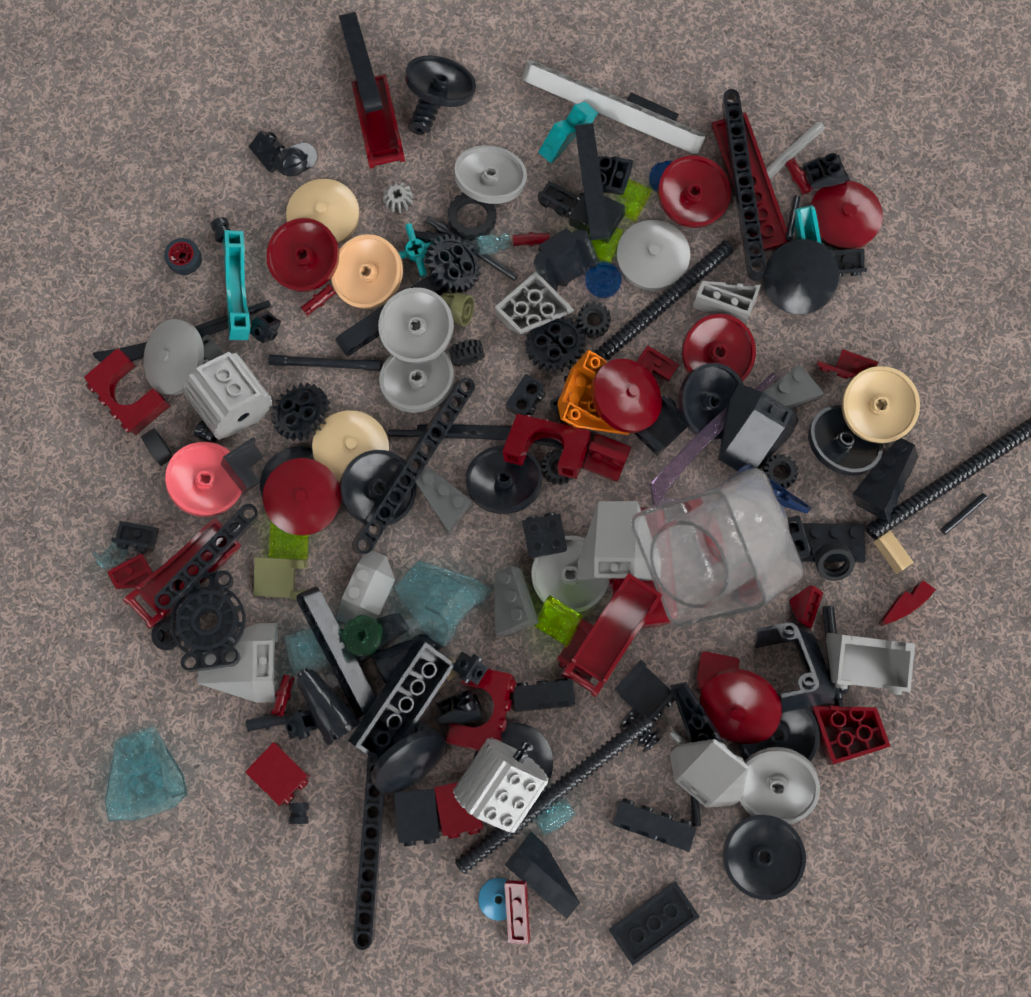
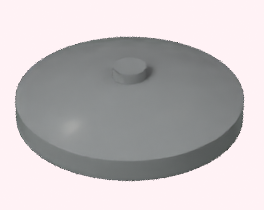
M483 145L470 148L457 158L454 168V179L460 190L470 198L484 203L499 204L511 201L522 193L526 184L527 172L523 162L512 152L497 146Z
M645 220L634 224L622 235L618 243L616 259L620 272L628 282L644 290L657 291L671 287V284H675V281L679 280L687 271L690 261V248L685 236L675 226L660 220Z
M425 288L405 289L392 296L383 307L379 317V335L385 348L399 360L414 364L425 363L438 357L449 345L454 331L453 315L447 303L435 292Z
M178 319L167 320L158 325L152 332L145 347L143 364L146 378L156 391L168 395L183 393V386L185 385L184 382L188 380L187 377L196 370V367L203 364L204 347L199 332L192 324Z
M445 352L431 361L418 364L407 363L391 355L382 366L379 383L385 399L396 409L410 413L424 412L438 406L448 397L454 385L455 372L452 362Z
M565 536L566 552L535 558L531 573L532 583L539 599L546 606L560 613L577 614L591 609L600 602L607 591L609 579L578 580V559L585 538Z
M773 747L757 751L744 761L749 768L743 797L740 802L751 816L771 815L786 821L788 824H793L804 819L813 811L820 795L819 777L814 766L803 755L787 748Z

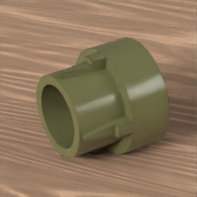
M444 293L441 298L449 306L454 324L467 326L474 312L473 296L463 293Z

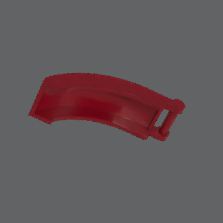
M386 74L374 76L383 110L367 114L365 113L357 81H351L370 169L375 168L377 165L406 161Z
M216 517L202 527L182 549L123 599L125 604H129L146 622L145 625L148 629L155 626L173 610L174 606L169 610L160 609L155 604V596L220 530L223 525ZM219 538L216 541L218 547H223L227 543L225 538ZM237 541L206 573L218 571L241 548V544ZM206 552L202 556V560L206 562L213 558L211 552ZM193 566L189 568L188 574H198V567ZM208 578L202 579L199 585H203ZM184 582L181 583L180 590L184 588ZM138 595L156 613L153 618L135 600ZM165 595L160 598L161 605L169 604V596Z
M628 573L592 626L562 676L566 679L570 678L590 691V695L596 698L623 654L654 611L663 594ZM576 666L598 680L597 684L593 685L573 672V668Z

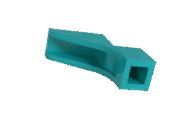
M586 102L575 104L566 120L554 123L538 153L548 162L553 163L576 137L575 125L592 123L598 112Z
M813 205L795 209V240L809 239L821 243L816 210Z

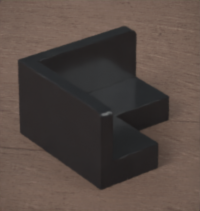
M254 437L223 456L221 466L243 494L260 483V480L250 469L251 466L264 457L254 445L256 442Z

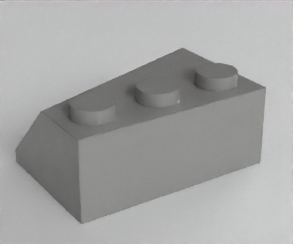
M537 272L533 273L495 306V316L508 329L518 334H523L574 312V309Z

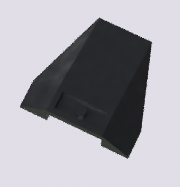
M737 383L728 400L718 460L736 471H739L740 468L747 464L758 470L790 438L799 419L793 410L767 394Z

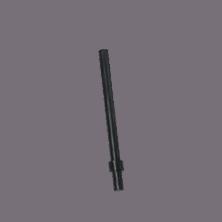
M431 216L426 218L425 222L436 228L438 233L447 234L448 237L454 235L455 240L460 237L462 243L465 241L464 238L450 230L445 223H440ZM467 241L466 246L472 245L471 252H477V257L513 281L518 278V274Z

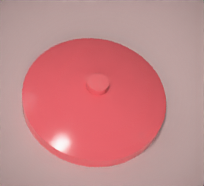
M211 442L192 443L177 451L169 461L165 475L166 489L175 505L186 513L199 517L217 516L232 508L240 498L242 491L221 466L223 456L231 451Z

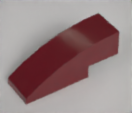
M922 580L917 583L911 593L907 591L900 593L879 622V625L890 624L911 614L922 606L936 589Z

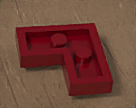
M647 345L636 361L651 374L653 372L668 382L679 367L678 363Z

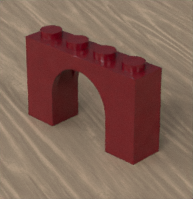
M117 348L83 378L88 382L86 384L88 389L99 395L97 399L101 404L107 405L111 409L109 413L116 420L120 419L122 422L120 426L127 433L132 432L137 435L168 409L170 405L154 388L133 404L121 405L117 402L115 389L118 382L136 367L128 356Z
M516 414L502 451L504 461L523 465L527 451L533 442L542 438H552L559 441L564 447L558 462L559 475L577 479L591 441L590 431L568 426L565 423H555L547 419L534 418L527 414Z
M487 669L478 685L472 681L467 684L463 680H461V684L468 688L486 691L491 695L494 703L491 718L480 727H467L450 723L446 743L479 752L486 740L491 737L502 742L500 737L502 731L506 728L507 720L505 717L511 708L510 696L511 692H514V687H516V680L509 673Z

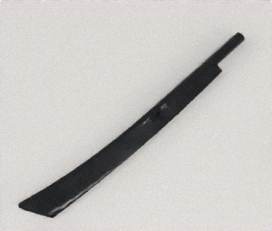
M267 300L248 307L249 315L272 307L270 301ZM225 315L194 327L202 339L207 334L210 336L228 329V317ZM147 342L119 349L131 361L144 358ZM116 349L94 352L93 356L102 362Z
M428 424L417 425V430L388 429V437L420 438ZM452 424L444 438L506 441L512 426ZM435 429L431 430V435L437 438V431ZM542 438L532 443L560 449L564 448L559 441L552 438Z

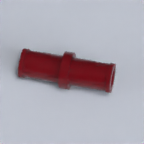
M795 158L788 160L785 166L792 176L793 183H796L802 195L808 194L812 191V187L805 177V172L798 166Z
M529 232L528 234L512 235L513 247L523 245L533 247L548 240L550 235L549 232L538 234Z
M328 284L317 295H312L313 298L300 308L309 316L319 306H324V302L336 294V292Z
M290 675L282 676L279 690L275 693L276 700L271 711L272 714L276 713V716H284L287 702L291 699L290 692L295 681L293 676L291 679H289Z

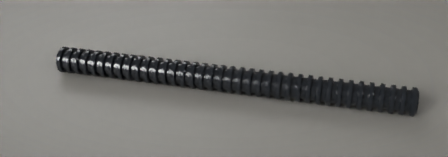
M723 240L721 244L717 245V248H713L708 255H705L700 262L696 263V266H692V269H689L679 280H676L675 284H671V288L668 287L666 291H663L662 295L660 294L658 298H655L654 302H650L645 309L641 310V313L637 314V317L634 316L632 320L628 321L624 328H620V332L617 331L616 335H612L611 339H607V343L604 342L603 346H599L598 350H595L594 353L606 361L610 360L611 356H615V352L618 353L619 349H623L624 345L628 344V341L631 342L632 338L637 337L641 330H645V327L650 325L649 323H653L654 319H658L662 312H666L671 305L675 304V301L683 297V294H687L692 287L696 286V283L703 280L713 269L717 268V265L724 262L725 258L734 253L732 245ZM564 376V382H565V383H566V380H567V377H568V376Z
M1031 417L992 442L991 445L989 444L986 448H983L982 451L977 452V454L959 464L958 467H954L953 470L939 477V480L936 479L934 483H930L929 486L915 493V496L912 495L910 499L908 498L905 502H901L900 505L893 509L889 522L877 518L876 521L871 522V525L868 524L866 526L868 534L877 540L879 536H883L884 533L894 529L899 523L901 524L904 520H907L908 517L918 513V510L921 511L923 507H927L928 504L945 495L947 491H951L952 488L957 487V485L975 475L976 472H980L981 469L989 466L990 463L995 462V460L1013 450L1014 447L1031 438Z
M641 713L640 718L636 717V721H631V725L627 724L626 729L622 728L620 733L617 732L615 737L612 736L611 740H607L605 745L602 744L600 749L597 748L595 753H590V757L586 756L585 761L581 760V764H576V768L572 767L570 769L571 772L567 771L565 776L562 775L560 780L557 779L555 784L552 783L550 788L547 787L545 792L542 791L514 833L496 827L495 831H490V835H485V839H480V843L476 842L475 847L471 846L470 850H466L465 854H461L460 858H456L455 864L462 873L467 874L468 869L472 870L473 866H477L478 862H482L483 858L488 857V854L491 855L493 850L496 851L498 846H503V842H508V838H513V834L517 835L518 830L522 831L523 826L527 827L529 822L532 823L534 818L537 819L539 814L542 815L543 811H547L549 806L552 807L554 802L557 803L559 798L563 799L564 794L568 795V791L572 792L573 787L577 788L578 783L582 784L584 779L587 780L589 775L592 776L593 772H597L599 767L602 768L604 763L607 764L609 759H614V755L618 756L619 751L623 752L624 747L628 748V744L634 743L633 740H638V737L643 736L644 732L647 733L649 728L652 729L654 727L653 723L646 714Z

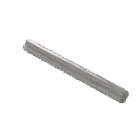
M816 122L766 168L769 179L775 176L788 160H792L825 129L823 123Z

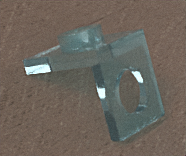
M112 543L102 555L95 551L92 555L97 559L95 562L103 569L106 567L113 569L129 553L125 549L117 548V544ZM113 549L120 550L121 555L118 559L114 560L110 557V552Z

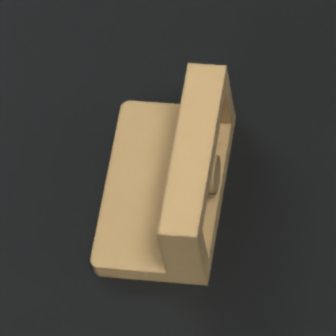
M891 531L873 542L896 574L914 563Z

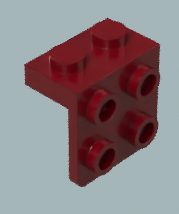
M702 652L700 654L695 690L700 691L701 694L707 681L720 671L739 669V658Z

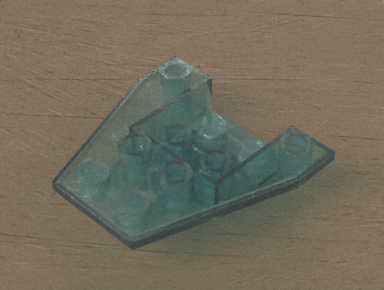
M419 560L394 587L427 635L443 647L453 638L458 624L476 603L481 605L492 592V589L475 578Z
M155 727L116 739L105 798L108 821L139 820L176 807L188 795L185 775Z

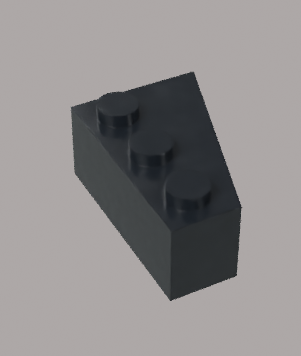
M400 613L386 615L341 629L359 664L368 661L371 658V654L383 650L410 630Z
M568 678L556 679V682L548 683V680L536 681L534 685L522 682L516 683L517 687H514L515 712L575 706L573 680H568Z

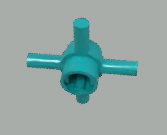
M406 224L405 228L409 242L406 244L405 250L398 253L401 259L408 257V259L415 262L420 277H426L427 272L423 261L426 258L424 254L428 251L426 248L431 242L425 244L422 240L416 239L412 224ZM419 247V254L415 255V252L412 251V249H417Z

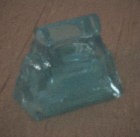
M566 799L540 815L535 821L543 834L547 835L573 819L577 814Z

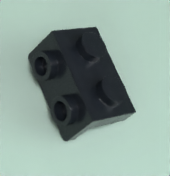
M260 130L248 147L265 168L273 173L276 170L275 157L278 152L286 149V147L277 141L278 138L274 133Z
M548 181L543 191L538 193L539 203L545 208L550 207L555 210V213L562 217H568L571 208H575L578 196L551 181Z
M864 248L831 250L838 262L840 277H843V273H850V276H860L862 272H867V268L864 267Z
M120 521L116 538L112 537L111 542L117 544L116 547L128 550V547H133L137 552L147 553V550L154 551L159 529Z

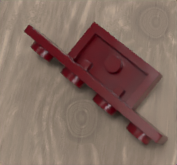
M843 348L835 366L820 360L816 362L819 370L827 373L832 370L837 372L838 377L848 379V377L853 378L866 369L877 367L879 363L876 360Z

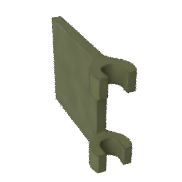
M255 557L253 596L297 600V594L306 590H295V568H307L308 560Z

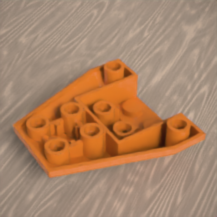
M587 350L571 368L558 401L560 419L576 428L629 435V433L618 431L609 426L594 407L591 397L592 380L595 373L607 361L594 352Z

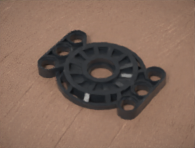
M226 570L205 573L173 608L170 618L171 634L175 643L186 653L182 656L180 664L188 672L231 667L240 661V653L234 647L243 636L246 626V614L240 599L229 590L234 583V578ZM223 575L229 576V582L225 585L219 584V579ZM208 578L210 581L209 585L201 588L199 585L200 581ZM183 581L175 583L177 591H180V585ZM232 596L238 602V606H235V604L230 600ZM239 611L242 613V622H239ZM208 612L214 613L218 619L217 625L209 631L201 629L199 626L201 616ZM175 620H176V629H177L176 631H175V629H174ZM238 627H241L239 634L237 635L236 639H234L233 637L237 633ZM180 636L181 640L185 643L184 647L180 644L177 637ZM230 651L235 652L236 658L231 662L226 661V654ZM210 654L215 655L216 661L211 665H207L205 662L206 657ZM191 657L195 658L196 664L192 668H187L186 660Z

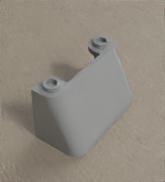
M834 633L826 634L831 683H835L836 688L847 689L848 685L890 689V694L902 695V691L910 692L915 644Z

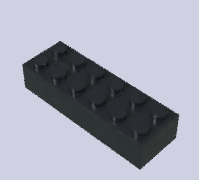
M416 639L348 739V742L378 761L390 747L409 735L455 666V663L426 642Z

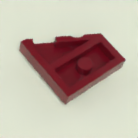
M143 553L107 571L115 589L136 588L142 581L154 573Z

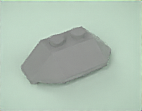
M371 550L369 553L364 554L358 562L341 599L337 620L354 626L380 616L395 582L385 555Z

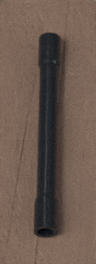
M270 354L268 359L270 366H307L362 369L366 371H381L382 366L381 360L370 359L352 360Z

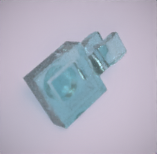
M507 233L499 235L498 238H495V235L476 237L480 254L497 253L499 248H509L508 241L510 238Z

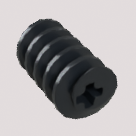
M419 98L413 112V117L410 120L411 123L408 125L409 130L417 135L430 133L431 129L429 127L433 126L432 121H435V115L438 114L437 109L441 106Z
M635 707L621 720L620 729L625 728L627 724L631 725V721H636V717H641V713L634 715ZM649 728L647 733L644 732L643 736L638 737L637 746L645 745L643 752L649 751L663 737L657 738L658 730L651 732L652 729Z

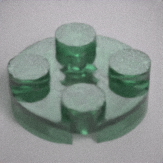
M357 615L354 619H350L344 627L343 640L346 642V648L355 655L364 656L375 653L382 640L383 627L371 616ZM365 631L366 636L361 641L359 633Z

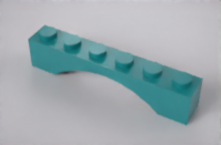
M225 230L223 254L229 340H248L250 319L245 289L243 231Z

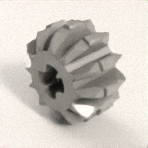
M396 181L394 186L388 184V190L383 191L384 196L382 198L383 202L386 203L385 207L391 209L393 213L398 210L401 214L402 209L408 211V206H412V199L414 198L410 187H405L403 182L398 185Z

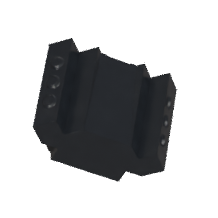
M565 228L539 245V253L536 254L533 265L537 273L557 292L558 285L567 287V284L582 274L586 275L588 267L596 268L598 256L587 231L577 229L571 233Z

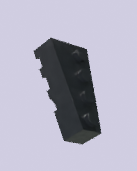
M903 438L896 440L853 492L857 506L887 522L890 521L891 513L896 508L899 495L903 492L905 482L910 477L918 459L915 444Z
M625 798L622 801L617 800L610 822L611 825L690 852L697 829L692 827L693 822L684 819L678 822L672 820L673 815L661 812V815L653 813L654 809L642 805V808L634 806L635 802Z

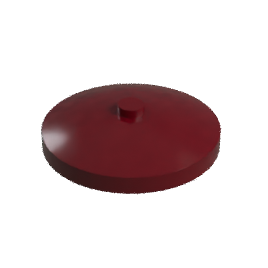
M685 156L673 161L663 172L658 184V198L662 209L674 222L689 228H702L713 224L724 214L730 203L731 187L727 175L715 162L702 156Z
M854 181L822 187L810 203V206L813 205L816 210L821 242L834 249H859L867 245L877 235L882 224L883 212L878 198L869 188Z
M310 218L293 219L280 226L272 235L266 251L267 266L271 275L282 286L296 292L313 291L326 284L334 275L340 258L339 245L334 234L323 223Z
M713 314L703 317L690 327L684 337L682 360L687 373L703 364L719 363L730 367L743 381L750 374L755 363L756 345L753 335L742 321L731 315Z
M614 359L604 364L593 377L591 384L592 401L597 413L609 426L621 432L637 433L645 430L657 420L662 407L661 391L653 375L644 366L629 359Z
M308 458L292 459L279 465L269 475L263 490L264 508L269 519L279 529L293 535H312L329 526L337 516L341 505L340 485L332 471L322 463Z
M743 669L720 671L707 681L701 692L700 704L719 730L721 736L729 741L740 744L762 742L776 731L780 723L782 705L777 692L769 682L753 672Z

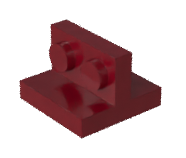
M596 433L582 469L618 483L632 447Z

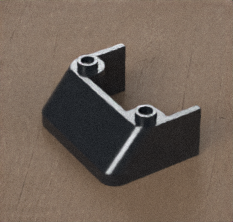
M789 622L757 628L755 648L794 641L806 674L799 677L798 691L780 695L782 713L827 704L834 700L836 689L834 684L831 683L826 663L816 638L812 633Z

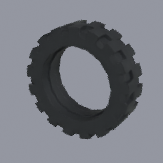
M463 192L462 195L454 197L455 200L450 202V208H448V221L451 230L462 238L469 239V241H474V239L480 240L484 236H488L496 223L495 205L474 200ZM471 203L484 207L487 212L486 221L475 228L465 227L457 219V213L460 208Z

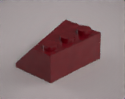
M812 706V713L819 727V742L827 765H834L891 747L877 707Z

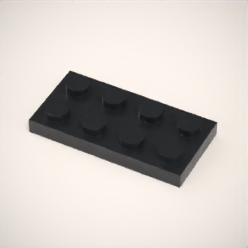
M797 523L785 524L789 534L799 532ZM803 523L812 554L811 557L792 562H815L816 552L821 546L831 542H839L848 546L855 563L866 562L864 524ZM802 540L791 542L793 552L804 551L805 548ZM839 553L832 554L823 563H845L846 557Z
M674 881L608 930L633 966L700 916L676 881Z

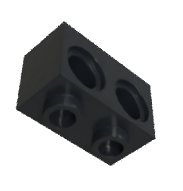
M525 374L505 404L506 410L514 415L527 414L532 416L536 410L534 406L537 401L541 402L546 394L544 392L545 385ZM535 388L537 391L534 394H530L527 390ZM519 403H525L527 407L525 409H519L517 405Z

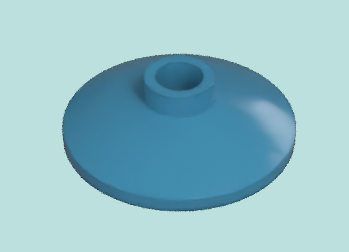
M491 879L480 890L478 899L480 909L490 919L498 921L507 919L504 884L507 879ZM501 896L503 899L502 903H496L495 897Z

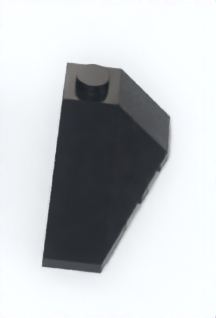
M682 682L670 685L690 743L716 739L724 744L719 730L688 684Z
M531 832L508 859L505 866L522 881H527V885L568 919L580 902L547 845Z

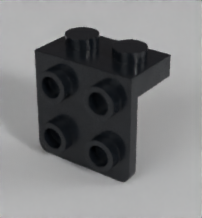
M553 512L545 514L544 517L530 516L522 520L530 558L567 551L561 514Z

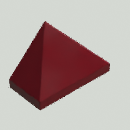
M813 585L808 586L789 600L798 622L812 629L824 593Z

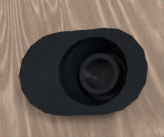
M297 143L278 152L275 157V167L282 175L298 176L314 166L317 160L316 150L309 143Z

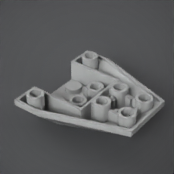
M638 501L598 502L578 559V580L624 579L630 573L639 580L657 581L658 561Z
M257 623L246 627L243 636L234 647L241 656L239 663L231 667L198 671V684L257 703L275 702L277 682L274 681L275 643H278V623ZM240 630L237 631V633L233 637L234 639H236ZM233 651L228 652L225 656L228 662L236 658V654ZM213 654L208 655L205 660L206 664H213L216 661V657Z
M712 739L679 744L669 753L674 781L706 808L733 806L742 799L749 766L744 763L741 757L730 752L722 742Z

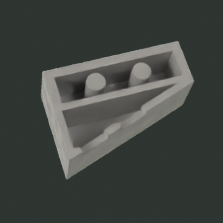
M702 281L692 308L712 315H731L746 325L761 285L743 286V284L739 283L737 285H726L724 282Z

